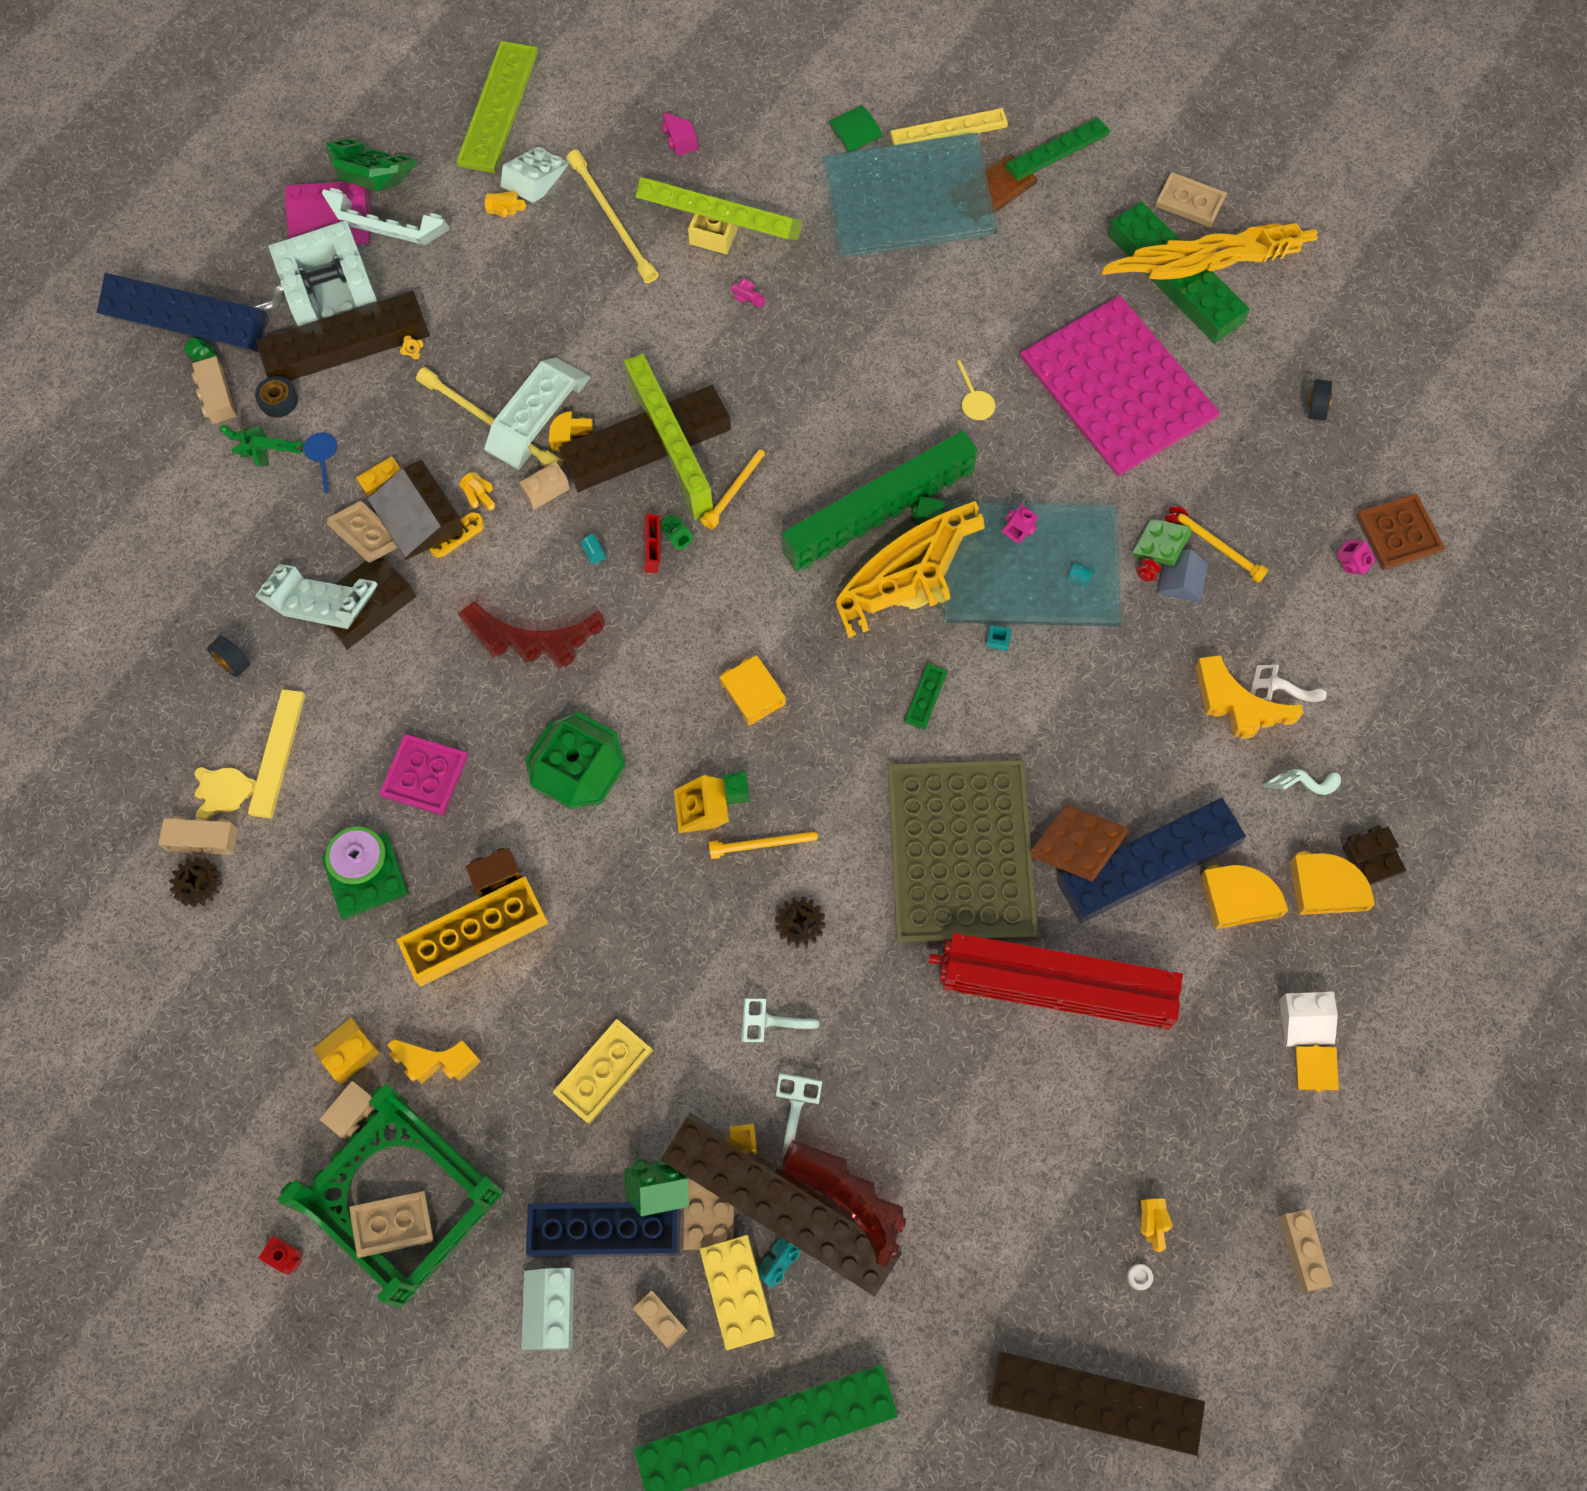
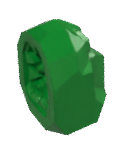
M192 337L186 343L184 352L192 362L195 363L217 356L220 362L217 352L201 338Z
M667 515L662 519L660 529L676 549H684L692 543L693 535L679 517Z

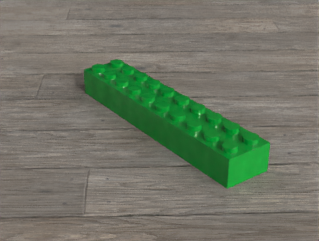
M964 430L960 431L781 533L782 553L795 571L809 568L819 558L824 559L837 548L842 549L847 546L849 541L854 538L859 539L863 537L868 530L881 527L889 518L900 516L903 510L909 507L914 508V504H919L920 496L931 498L940 489L951 487L961 477L966 478L970 476L975 469L977 447Z
M881 1364L636 1447L634 1451L645 1491H683L897 1418L898 1414Z

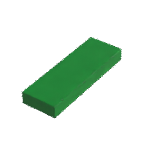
M927 663L904 723L926 730L948 670Z

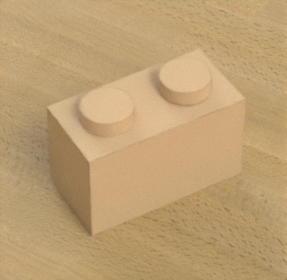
M556 462L519 482L522 493L533 510L570 489L566 475Z
M351 1081L319 1120L347 1141L355 1132L360 1131L361 1123L375 1113L376 1109L368 1103L372 1098L371 1095L358 1084Z
M652 1290L633 1308L667 1348H670L688 1331Z

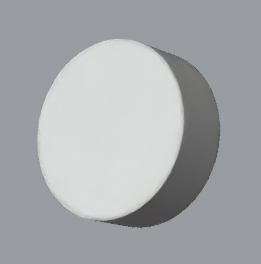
M1136 1264L1128 1270L1127 1281L1133 1289L1145 1290L1153 1282V1273L1148 1266Z

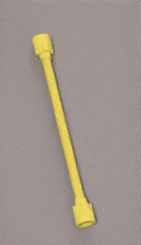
M572 150L566 157L573 170L582 175L635 258L640 276L645 283L656 280L658 272L651 263L642 257L589 174L587 162L579 150Z
M423 367L419 370L416 376V380L430 390L434 388L492 426L495 420L493 417L441 383L437 377L438 375L428 368ZM530 443L528 446L530 453L537 457L543 467L556 462L561 468L563 464L561 458L549 450L545 452Z

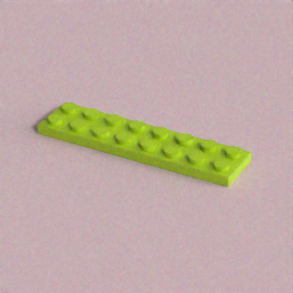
M506 41L500 42L456 161L458 167L496 173L538 55L537 47Z

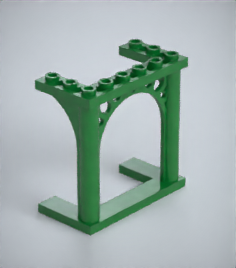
M385 1083L384 1086H379L371 1094L372 1098L368 1101L379 1112L369 1116L365 1122L366 1126L349 1138V1144L332 1156L330 1159L331 1163L314 1175L313 1182L310 1185L298 1180L289 1182L282 1188L281 1195L277 1200L283 1206L309 1216L377 1282L383 1290L376 1297L383 1304L402 1308L505 1191L478 1171L408 1105L409 1101ZM389 1124H394L397 1129V1134L393 1141H387L385 1138V1129ZM403 1129L407 1130L405 1132L406 1135H410V1138L406 1141L402 1140ZM379 1135L380 1143L377 1146H373L372 1141L375 1142ZM397 1146L412 1147L426 1153L469 1193L468 1197L475 1202L471 1209L408 1279L381 1253L357 1258L348 1207L350 1185L360 1166L377 1152ZM358 1156H361L360 1162L355 1161ZM342 1174L346 1175V1179L343 1183L335 1182L336 1180L342 1178ZM335 1187L342 1190V1196L337 1200L330 1201L325 1197L326 1191L330 1188ZM341 1205L342 1211L338 1214L337 1209L333 1211L330 1207Z

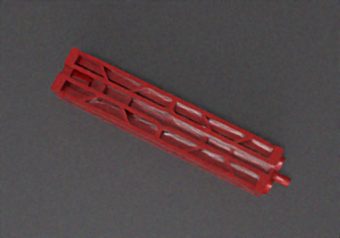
M953 933L952 940L947 939L944 956L930 954L928 963L943 965L940 975V982L944 983L943 990L958 991L959 993L1148 1027H1159L1165 1030H1170L1173 1024L1178 1021L1179 996L1182 988L1183 973H1170L1162 969L975 936H963V934Z

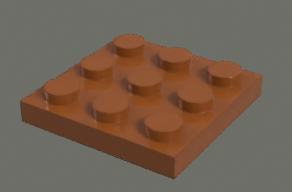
M1418 494L1361 510L1356 514L1382 570L1443 552L1445 549Z
M1066 804L1031 850V855L1035 859L1093 882L1128 834L1127 827Z

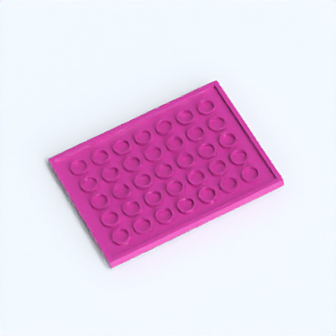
M1121 295L1020 352V358L1117 477L1220 415L1218 409Z

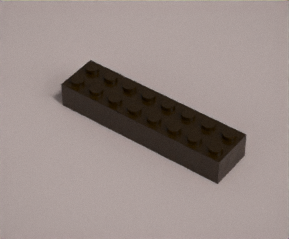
M410 291L258 339L256 343L268 378L281 376L291 381L401 346L404 343L403 339L405 336H411L414 340H420L430 337L416 295L414 291Z
M714 385L668 402L690 447L731 430L730 416ZM646 412L558 447L561 459L577 493L668 456Z
M999 1351L997 1352L988 1405L1198 1456L1205 1401Z

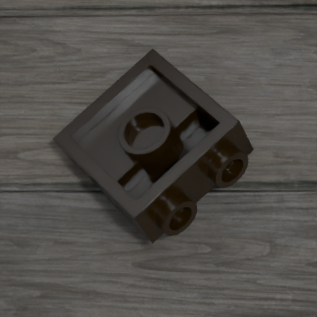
M1381 825L1374 826L1368 830V834L1363 836L1360 833L1352 834L1346 838L1347 842L1342 846L1349 862L1354 864L1364 874L1370 885L1407 871L1397 852L1399 846L1389 826L1382 828Z

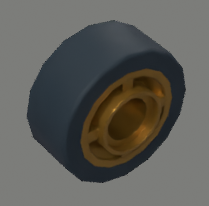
M272 376L264 379L259 383L255 391L257 404L270 417L280 418L286 416L295 409L298 403L297 392L293 384L281 376Z
M1314 380L1308 402L1309 419L1326 420L1332 402V381Z
M220 635L207 647L214 660L235 677H238L250 666V662L244 653L224 636Z

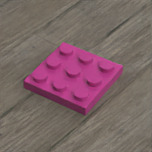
M404 734L379 795L385 799L444 816L469 755L464 751Z

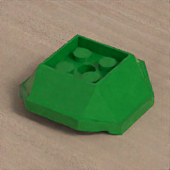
M350 138L326 142V152L339 180L377 192L398 186L410 170L417 166V159L401 154L392 155L365 146L363 142Z
M580 712L549 723L525 759L531 788L568 809L602 804L626 767L617 732ZM571 756H579L574 762L568 761Z

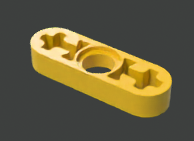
M473 512L461 518L462 526H465L468 532H465L463 528L464 533L459 539L448 540L450 544H447V541L439 545L442 546V549L439 550L433 547L429 549L430 553L434 557H443L481 532L484 528L481 515ZM470 521L477 522V525L470 524Z

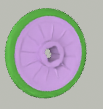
M361 826L346 828L336 834L327 846L325 853L327 869L340 882L346 884L366 882L373 878L382 868L386 853L385 846L381 837L369 828ZM354 852H358L359 854L353 859Z

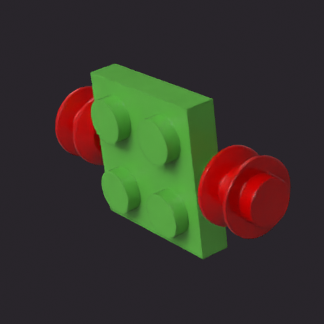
M1172 506L1169 508L1170 514L1165 516L1166 522L1151 519L1133 551L1134 557L1143 559L1140 562L1142 567H1138L1136 570L1139 578L1143 581L1149 582L1157 579L1155 573L1161 571L1158 563L1175 565L1192 533L1189 526L1183 525L1177 519L1179 514H1185L1189 517L1185 508Z

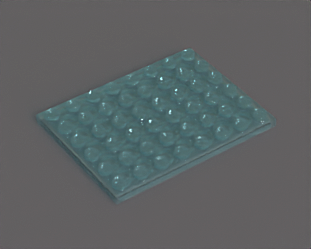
M978 132L822 156L839 258L997 234L998 232Z
M945 503V512L968 503ZM977 503L979 507L978 512L984 518L985 529L963 537L945 574V581L950 592V600L944 601V623L1120 627L1121 603L1117 506L1022 504L1039 517L1035 522L1037 528L1030 537L1027 535L1018 544L1002 533V530L1008 522L1005 520L1008 513L1012 509L1016 511L1021 504ZM959 523L951 524V526L959 525ZM1075 562L1081 565L1080 568H1072ZM1086 567L1094 572L1089 582H1086L1080 575L1070 576V571H1079Z

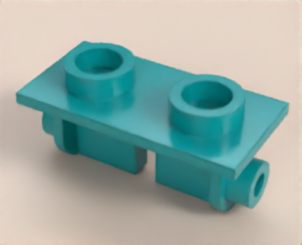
M780 1237L770 1251L777 1256L775 1260L766 1256L758 1267L761 1281L773 1289L776 1284L783 1280L785 1272L791 1263L798 1259L801 1249Z

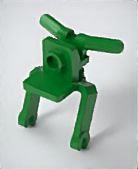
M224 424L219 427L220 432L228 439L241 442L231 449L232 454H238L241 458L253 456L255 466H269L267 449L280 452L288 451L295 454L303 453V450L296 449L297 446H304L302 442L267 438L262 426H257L253 429L244 428L233 432Z

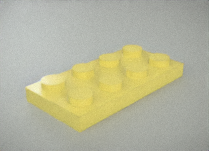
M616 1019L552 1093L590 1125L653 1052V1049Z
M749 1234L701 1248L700 1253L726 1350L775 1337L776 1334Z

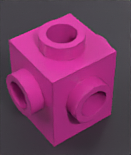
M1021 504L1016 511L1012 509L1006 516L1005 520L1008 522L1003 528L1002 533L1020 544L1027 535L1030 537L1037 528L1035 522L1039 516Z
M1348 539L1336 553L1342 568L1349 574L1364 575L1375 562L1370 547L1363 540Z

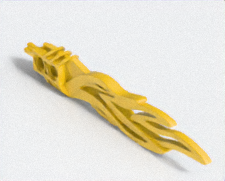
M1272 223L1250 227L1237 235L1210 234L1195 241L1169 240L1166 245L1144 247L1136 250L1132 257L1122 258L1106 265L1102 270V274L1145 272L1151 273L1150 279H1177L1195 275L1206 269L1208 271L1222 269L1238 261L1264 263L1269 257H1272L1271 261H1274L1277 256L1281 255L1280 259H1283L1286 254L1300 252L1304 242L1318 239L1316 235L1318 231L1316 229L1302 231L1297 223L1289 225Z

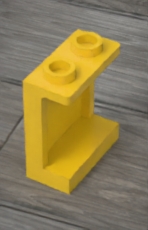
M757 655L744 659L739 666L725 670L719 677L721 687L726 689L739 708L747 726L752 725L786 704L785 695Z

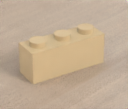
M217 356L192 363L194 372L191 374L195 384L199 386L196 392L200 401H203L204 404L201 406L204 417H209L212 424L237 417L224 370Z
M173 816L172 819H163L158 845L165 851L233 855L238 829L227 819L209 821L206 818L197 817L195 820H187L184 817Z
M1310 1209L1278 1217L1300 1293L1333 1286Z

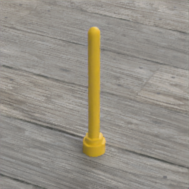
M759 449L714 509L704 513L700 519L704 526L711 530L715 529L719 523L721 512L765 456L763 449Z
M1185 514L1178 515L1177 519L1179 522L1189 526L1194 533L1249 571V575L1252 576L1251 579L1256 583H1259L1269 571L1263 565H1254Z
M813 831L726 844L718 842V840L709 841L711 859H718L728 852L815 841L819 835Z

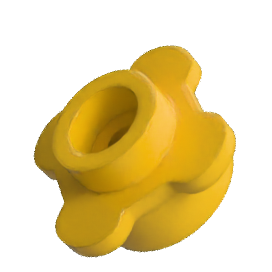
M405 336L400 353L412 356L413 359H418L420 357V349L424 345L421 340H414L411 336Z

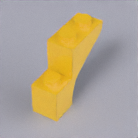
M393 1040L387 1045L392 1051L389 1053L390 1057L398 1065L402 1062L407 1068L404 1073L413 1082L417 1079L422 1084L439 1068L450 1079L455 1077L460 1081L481 1062L462 1040L454 1047L442 1052H433L398 1040Z

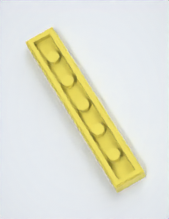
M1003 108L892 130L890 131V137L894 150L1006 128L1008 127V122Z
M284 689L281 691L248 810L250 816L269 819L273 817L305 698L304 692Z

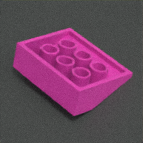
M348 182L286 186L285 207L288 238L290 239L342 222L337 218L322 194L323 190L330 191V188L341 190L352 201L351 210L359 212V215L366 217L367 214L370 215L369 190ZM350 227L356 245L370 243V231Z

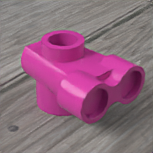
M741 278L739 284H733L731 292L735 294L734 298L742 303H745L747 300L759 308L765 303V298L760 296L759 292L754 291L756 286L750 281Z

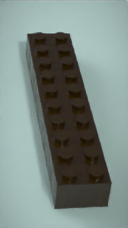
M691 1112L661 1158V1161L874 1297L902 1254L900 1245Z

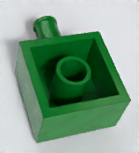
M638 1159L632 1167L624 1168L625 1197L640 1216L689 1207L688 1178L661 1161V1159L657 1160L656 1163L650 1164L645 1159Z

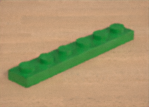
M1096 118L1006 162L1005 169L1016 181H1019L1107 137L1110 129L1099 118Z

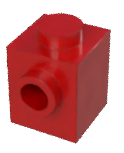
M272 1236L258 1259L279 1272L290 1275L291 1272H295L299 1268L303 1252L282 1239Z

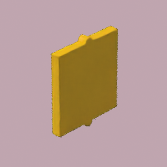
M1317 1044L1313 1045V1047H1295L1298 1090H1315L1316 1092H1321V1090H1339L1336 1047H1319Z

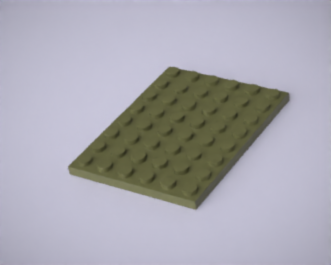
M1024 760L888 765L897 943L947 942V939L952 940L953 933L992 940L1037 939L1038 929Z

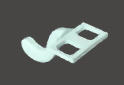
M1292 769L1288 770L1287 773L1278 774L1264 783L1263 786L1285 790L1297 781H1301L1311 792L1326 795L1334 792L1339 787L1341 777L1338 773H1330L1324 782L1318 784L1305 771Z
M744 998L741 1042H764V1029L769 1026L798 1029H816L819 1027V1020L815 1018H789L767 1014L765 1012L766 999ZM751 1001H759L761 1003L759 1015H749V1003ZM749 1025L759 1026V1037L757 1039L747 1038Z
M779 1073L776 1096L788 1098L791 1103L783 1147L784 1155L791 1156L793 1153L802 1105L805 1102L819 1104L822 1080ZM782 1079L795 1082L793 1093L780 1091ZM805 1084H815L819 1087L816 1098L804 1095Z

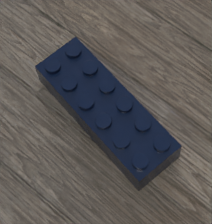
M630 1202L528 1204L526 1256L530 1258L679 1256L680 1209L640 1216Z

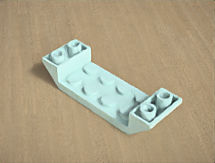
M330 188V191L323 190L322 192L340 221L347 220L350 227L422 245L432 242L449 231L450 228L445 220L442 219V216L430 213L429 216L423 215L420 230L418 227L409 224L403 227L399 225V222L389 219L383 222L379 220V217L369 214L363 217L359 215V212L351 210L352 201L341 190Z
M558 358L541 361L493 421L484 450L519 470L531 455L528 446L569 393L572 390L579 393L590 380V376Z
M279 564L255 596L283 616L348 629L371 598L378 584L375 581L358 579L353 587L305 579L296 567Z

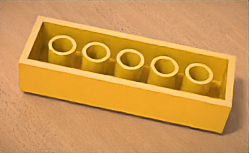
M526 876L396 940L414 980L422 987L549 923Z

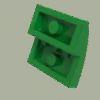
M863 105L828 122L836 138L841 140L848 154L883 136L877 123Z

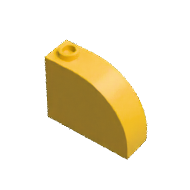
M1310 851L1298 852L1290 861L1299 915L1369 911L1375 905L1368 880L1354 864L1344 858L1331 854H1311Z
M1212 865L1206 867V870L1200 876L1215 929L1279 918L1288 912L1286 901L1279 887L1272 879L1259 870L1241 865L1224 867Z

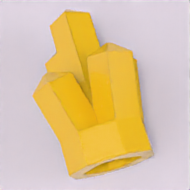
M515 191L488 193L485 198L487 213L496 214L503 218L506 215L514 216L516 210L524 211L526 204L524 200H517L518 195Z
M470 472L461 479L459 486L466 494L472 508L478 507L479 502L489 511L496 507L495 503L485 493L489 494L493 490L490 482L482 479L476 472Z
M1166 1199L1141 1200L1142 1217L1140 1233L1146 1236V1241L1152 1243L1153 1250L1162 1252L1166 1249L1164 1232H1168L1173 1225L1167 1211Z

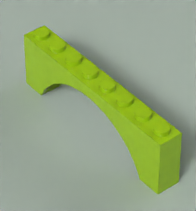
M643 177L639 179L636 198L785 239L798 240L803 220L716 198L654 179Z
M640 354L624 361L629 389L636 404H640L652 421L673 466L686 505L693 519L697 520L705 512L713 510L711 488L644 354Z

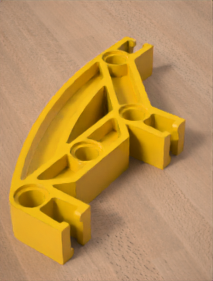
M976 501L940 514L914 527L887 545L862 567L836 600L839 616L848 638L856 635L851 624H848L849 620L859 618L858 624L859 626L861 625L862 631L866 632L869 630L862 610L874 613L916 597L920 587L923 589L930 607L938 604L934 593L930 591V589L938 586L941 588L940 592L943 594L944 601L950 600V592L944 576L964 536L985 529L984 518L978 512L979 507ZM953 523H959L957 526H951ZM924 556L920 564L905 569L907 566H909L910 564ZM927 574H934L933 577H925ZM888 589L893 590L891 593H885ZM846 605H853L849 609H844Z

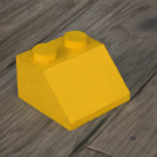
M702 775L674 790L679 833L715 829L729 822L724 779Z
M352 1017L313 1048L320 1062L340 1084L346 1082L380 1054Z

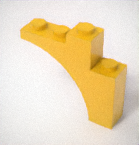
M1221 655L1199 658L1195 666L1206 715L1213 714L1214 717H1220L1228 713L1234 737L1241 736L1242 739L1252 738L1260 727L1268 728L1276 723L1292 725L1303 714L1302 705L1277 704L1248 692L1231 676Z

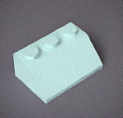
M547 1268L524 1271L521 1350L572 1349L573 1269Z

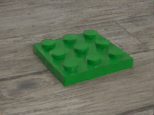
M387 832L379 834L383 840L386 852L383 866L373 878L366 882L346 884L338 881L328 871L325 855L321 856L342 920L409 895ZM354 852L352 858L355 859L359 853Z

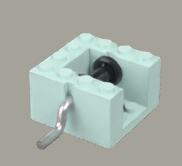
M347 220L268 246L277 273L281 279V284L274 289L272 293L273 300L255 306L256 308L265 312L277 308L282 300L281 294L284 292L289 308L299 327L378 302Z

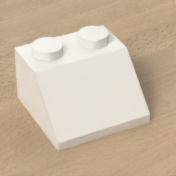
M1334 991L1288 993L1279 999L1286 1047L1335 1044L1338 1014Z

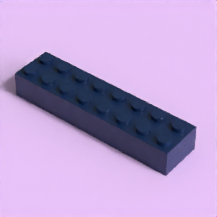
M109 273L104 274L97 308L98 314L191 337H199L204 340L255 352L259 351L256 340L262 338L267 312L256 307Z
M1221 797L1117 848L1093 882L1068 872L1060 877L1058 886L1081 924L1241 845L1246 835Z

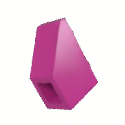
M664 113V122L661 123L664 135L668 134L667 142L669 149H673L676 156L698 150L697 136L692 123L669 113Z

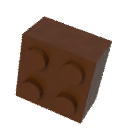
M510 848L497 849L492 852V855L485 858H475L470 864L465 866L479 898L523 877Z

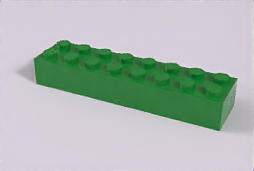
M1142 201L1112 220L1108 232V237L1128 257H1132L1136 250L1144 247L1166 245L1169 240L1182 241ZM1206 269L1195 275L1177 279H1151L1214 344L1244 324L1249 314L1250 308L1213 271Z

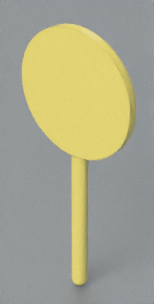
M957 360V364L971 392L963 399L962 409L964 413L974 420L989 418L995 410L994 399L986 392L974 391L961 360Z

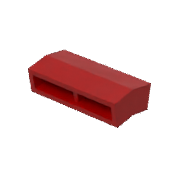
M646 513L643 519L645 573H658V566L660 564V515ZM649 528H654V538H649ZM649 549H655V560L650 559Z

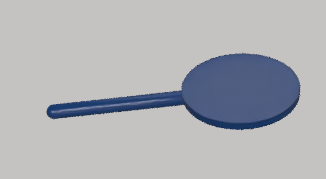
M316 433L305 441L303 450L310 460L320 461L324 492L327 494L329 491L324 460L334 455L337 450V442L328 433Z

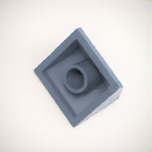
M1192 549L1183 550L1174 566L1163 564L1157 594L1200 603L1208 563Z

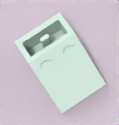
M536 147L503 165L500 186L508 191H515L518 196L533 203L547 193L567 168L569 162L563 160L560 156L547 152L544 148Z

